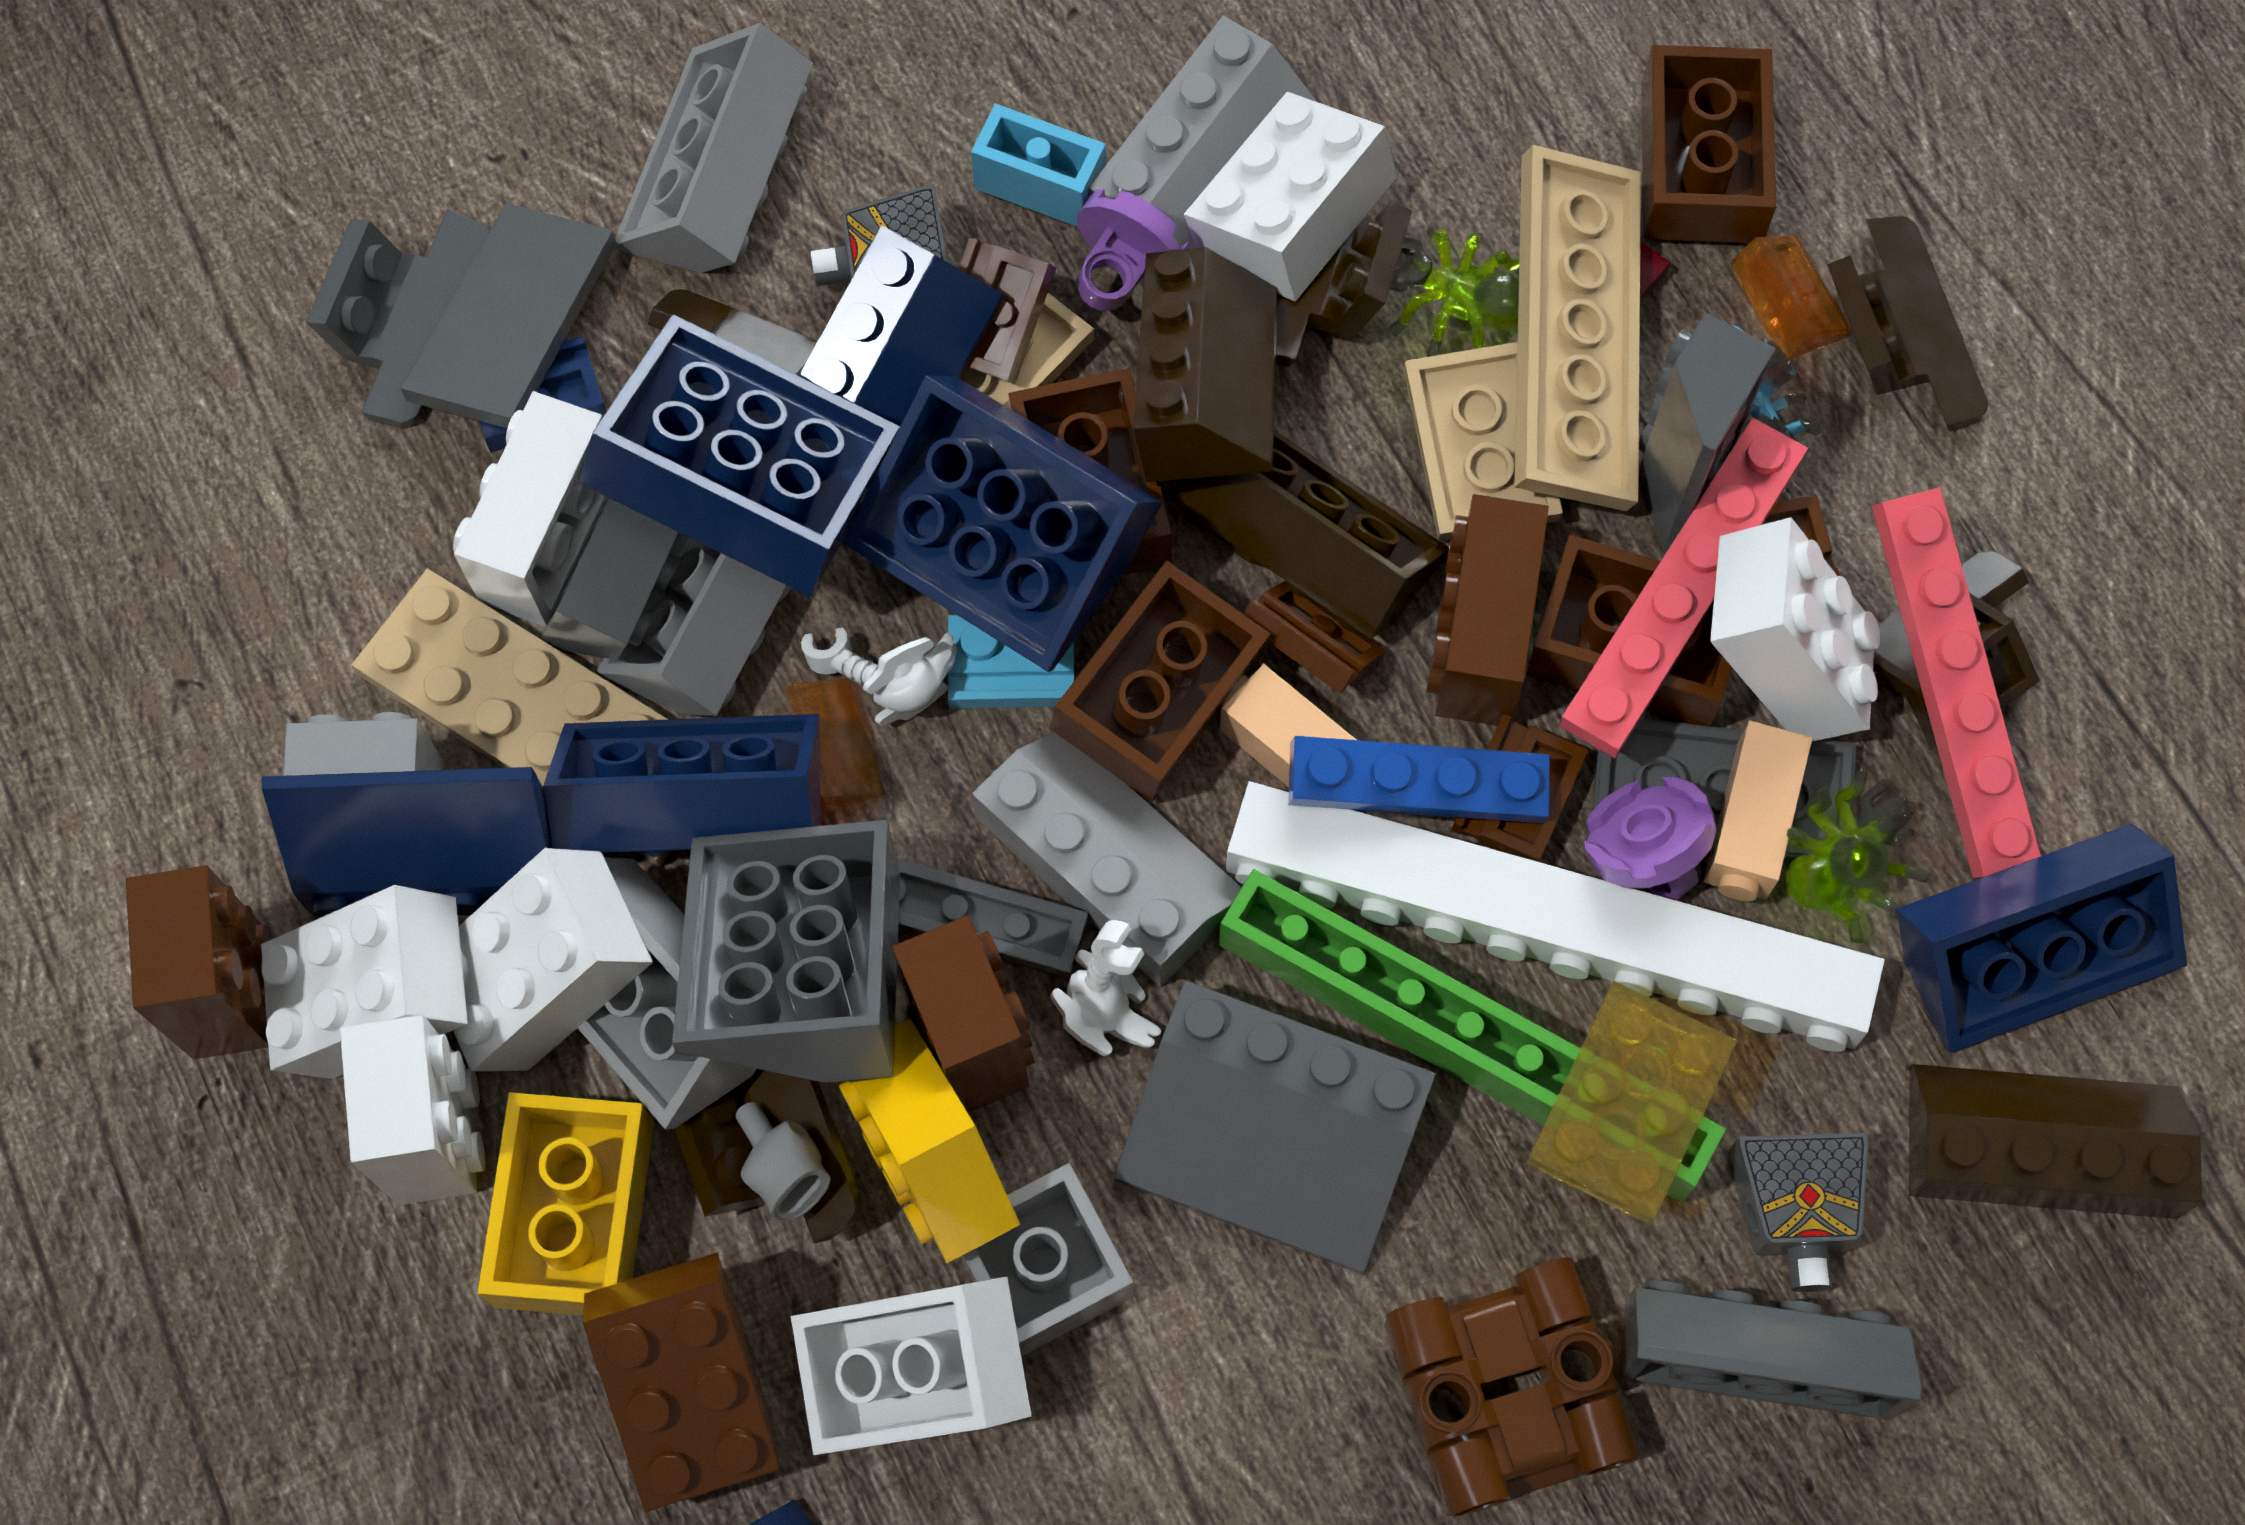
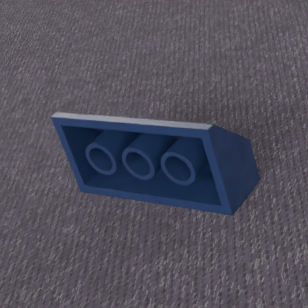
M881 225L799 377L901 426L926 375L954 376L960 379L1005 295Z
M819 714L564 723L543 785L553 849L598 851L602 855L608 852L640 851L646 855H661L672 850L691 849L692 838L818 826L820 817Z
M2133 823L1896 909L1905 964L1944 1047L1950 1053L2187 966L2174 855Z

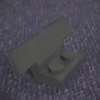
M447 209L429 253L425 258L415 254L401 253L370 220L350 219L306 323L345 360L379 369L361 411L370 421L398 428H407L419 420L424 406L406 401L400 388L488 235L489 230L484 224Z

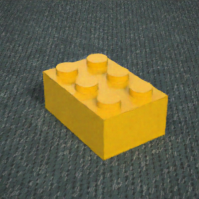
M909 1018L895 1025L893 1077L850 1080L838 1086L851 1113L863 1131L862 1136L879 1169L883 1168L884 1177L899 1206L901 1207L910 1201L913 1202L903 1207V1211L920 1244L923 1245L933 1239L945 1262L949 1263L1021 1224L975 1124L912 1020Z
M509 1092L477 1292L493 1308L583 1316L584 1293L633 1279L654 1121L642 1103Z

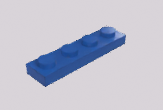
M1294 736L1290 742L1288 805L1544 823L1549 818L1550 754Z

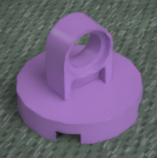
M1097 189L1089 196L1077 214V227L1085 242L1092 249L1078 277V291L1082 300L1090 307L1100 311H1112L1121 307L1128 300L1138 283L1144 284L1146 253L1192 248L1189 242L1181 245V247L1179 246L1177 241L1171 236L1177 225L1151 203L1125 191H1120L1115 200L1105 196V189ZM1099 267L1112 268L1120 274L1123 280V287L1114 293L1102 292L1093 285L1090 273Z
M1662 777L1665 786H1653L1643 790L1638 781L1626 784L1606 796L1589 814L1586 824L1590 834L1587 841H1584L1591 864L1605 881L1624 888H1648L1654 895L1678 901L1698 884L1699 880L1695 867L1711 850L1717 833L1714 814L1707 796L1694 783L1677 777Z

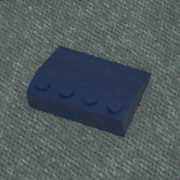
M672 314L592 432L578 483L811 597L836 554L900 426Z
M926 375L842 543L1045 671L1051 672L1135 556L1163 501L958 377Z
M532 767L262 776V792L292 893L309 913H313V916L317 918L324 917L393 885L456 897L457 916H471L544 848H553L544 789Z

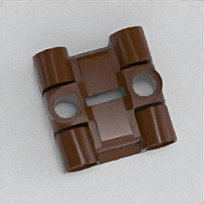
M1572 1257L1548 1261L1526 1269L1515 1276L1516 1280L1511 1288L1449 1307H1446L1443 1297L1428 1298L1395 1309L1385 1316V1330L1447 1517L1472 1513L1555 1484L1607 1471L1642 1457L1621 1396H1615L1618 1387L1612 1373V1351L1606 1341L1599 1336L1595 1323H1590L1593 1316ZM1567 1350H1578L1589 1356L1594 1364L1595 1373L1593 1379L1588 1382H1578L1570 1379L1561 1367L1560 1359L1562 1353ZM1538 1368L1543 1384L1485 1401L1480 1385ZM1447 1389L1458 1394L1465 1405L1464 1418L1452 1423L1439 1420L1430 1409L1429 1398L1432 1393Z

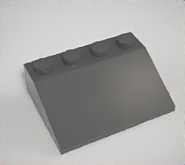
M888 820L692 838L672 1038L675 1052L824 1083L893 1077L897 962L892 946L898 944L900 870Z
M1185 980L1160 1042L1114 1175V1181L1363 1275L1436 1073Z

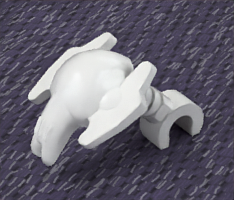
M844 628L836 629V643L827 650L817 649L812 633L805 634L801 641L802 651L811 670L818 674L826 675L839 672L852 681L863 685V690L867 693L873 694L874 701L886 708L875 717V722L881 726L898 719L909 720L942 696L948 690V685L943 682V679L948 671L952 669L957 654L954 637L949 632L942 637L935 648L926 656L923 655L934 646V642L928 637L901 645L879 658L878 664L865 660L853 652L848 634Z
M1117 920L1105 923L1091 945L1092 953L1085 950L1078 951L1075 960L1085 970H1078L1071 975L1067 987V995L1059 988L1054 989L1050 994L1052 1002L1063 1016L1064 1029L1080 1043L1102 1056H1108L1113 1049L1104 1037L1106 1033L1144 1048H1151L1155 1042L1153 1037L1161 1034V1029L1157 1025L1134 1013L1129 1008L1128 997L1136 1003H1141L1145 999L1144 990L1132 975L1144 956L1142 948H1130L1122 945L1131 928L1129 924Z

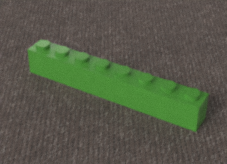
M1255 869L1250 873L1221 922L1219 946L1682 1204L1696 1187L1726 1128Z

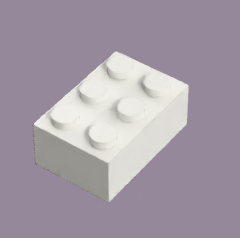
M1286 92L1184 213L1194 248H1209L1274 285L1277 288L1278 295L1296 302L1397 178L1386 128L1380 124Z
M533 391L524 410H517L512 416L506 432L507 445L498 464L492 463L485 471L480 485L481 499L472 517H466L460 523L453 542L454 556L475 596L485 605L547 627L607 499L606 496L578 483L592 432L603 418L601 414Z
M1791 517L1721 535L1719 537L1710 642L1785 730L1813 737V742L1870 729L1871 702L1876 701L1878 695L1877 681L1873 672L1874 649L1880 646V630L1875 616L1870 611L1865 612L1852 595L1846 579L1835 574L1824 560L1817 542L1809 540Z
M544 848L459 926L468 1024L453 1031L471 1072L528 1071L653 963L601 852Z
M393 885L261 944V968L264 978L267 1018L266 1037L269 1046L270 1071L329 1079L344 1075L340 1036L341 1027L424 1015L439 1034H445L468 1024L456 897Z
M424 1015L341 1027L340 1036L351 1163L397 1205L478 1193L476 1172L485 1171L486 1159L480 1132H472L470 1108L479 1107V1087L475 1071L471 1072L470 1068L466 1069L461 1053L459 1051L454 1052L450 1048L446 1035L439 1034Z
M1007 1277L791 1316L813 1455L985 1429L1031 1417Z

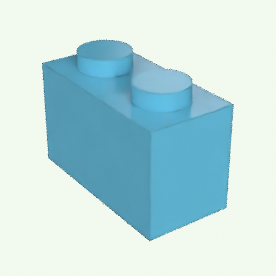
M995 103L971 150L974 188L1077 227V214L1089 198L1088 188L1106 166V144Z

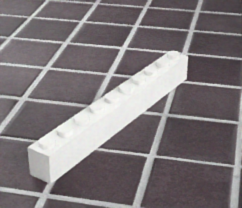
M1251 781L1248 782L1228 847L1226 872L1236 874V880L1242 884L1246 882L1252 870L1255 869L1324 908H1332L1338 903L1361 910L1360 914L1364 918L1378 924L1393 926L1397 925L1398 921L1423 927V932L1427 936L1441 942L1459 943L1461 939L1486 945V950L1490 954L1501 959L1522 961L1525 957L1550 963V969L1553 972L1568 978L1586 979L1588 975L1614 981V988L1628 995L1650 997L1652 993L1674 998L1678 1000L1677 1005L1695 1014L1714 1015L1716 1011L1734 1015L1742 1018L1741 1022L1744 1026L1755 1031L1774 1034L1779 1033L1783 1029L1807 1036L1806 1042L1826 1051L1841 1052L1846 1048L1855 1049L1868 1033L1885 959L1633 888H1624L1608 881L1358 811L1288 805L1289 792Z

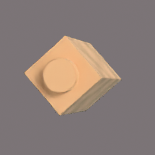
M1264 663L1250 678L1244 675L1239 680L1221 708L1220 731L1288 787L1290 742L1294 736L1356 740Z
M1748 721L1737 743L1717 824V833L1712 844L1703 883L1718 886V891L1721 894L1735 900L1754 901L1757 897L1767 900L1779 880L1813 737Z

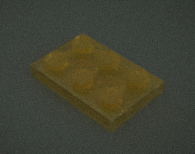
M1613 981L1526 1164L1651 1225L1659 1212L1738 1040Z

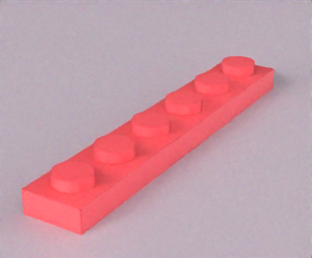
M1755 418L1751 419L1566 709L1559 724L1561 728L1609 756L1617 757L1714 602L1719 537L1764 523L1803 461L1808 447Z
M1941 487L1873 505L1874 517L1972 877H1985L2041 856Z

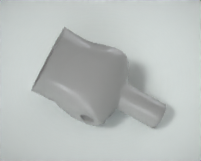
M749 1102L744 1104L736 1112V1119L752 1144L753 1149L741 1169V1177L764 1200L773 1220L780 1222L794 1221L818 1203L829 1187L831 1178L822 1166V1156L812 1138L797 1122L787 1120L773 1128L758 1103Z

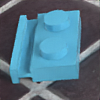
M948 615V632L953 635L954 644L957 646L955 663L952 669L948 671L949 709L1055 707L1074 682V642L1054 670L1047 672L958 615Z

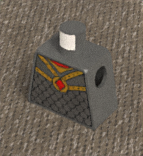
M935 184L925 185L847 209L842 214L846 245L811 250L816 287L851 282L881 225L947 262Z
M1867 1133L1741 1136L1728 1151L1729 1164L1752 1249L1759 1256L1788 1255L1791 1290L1794 1292H1818L1833 1288L1829 1254L1850 1252L1861 1242L1868 1157Z

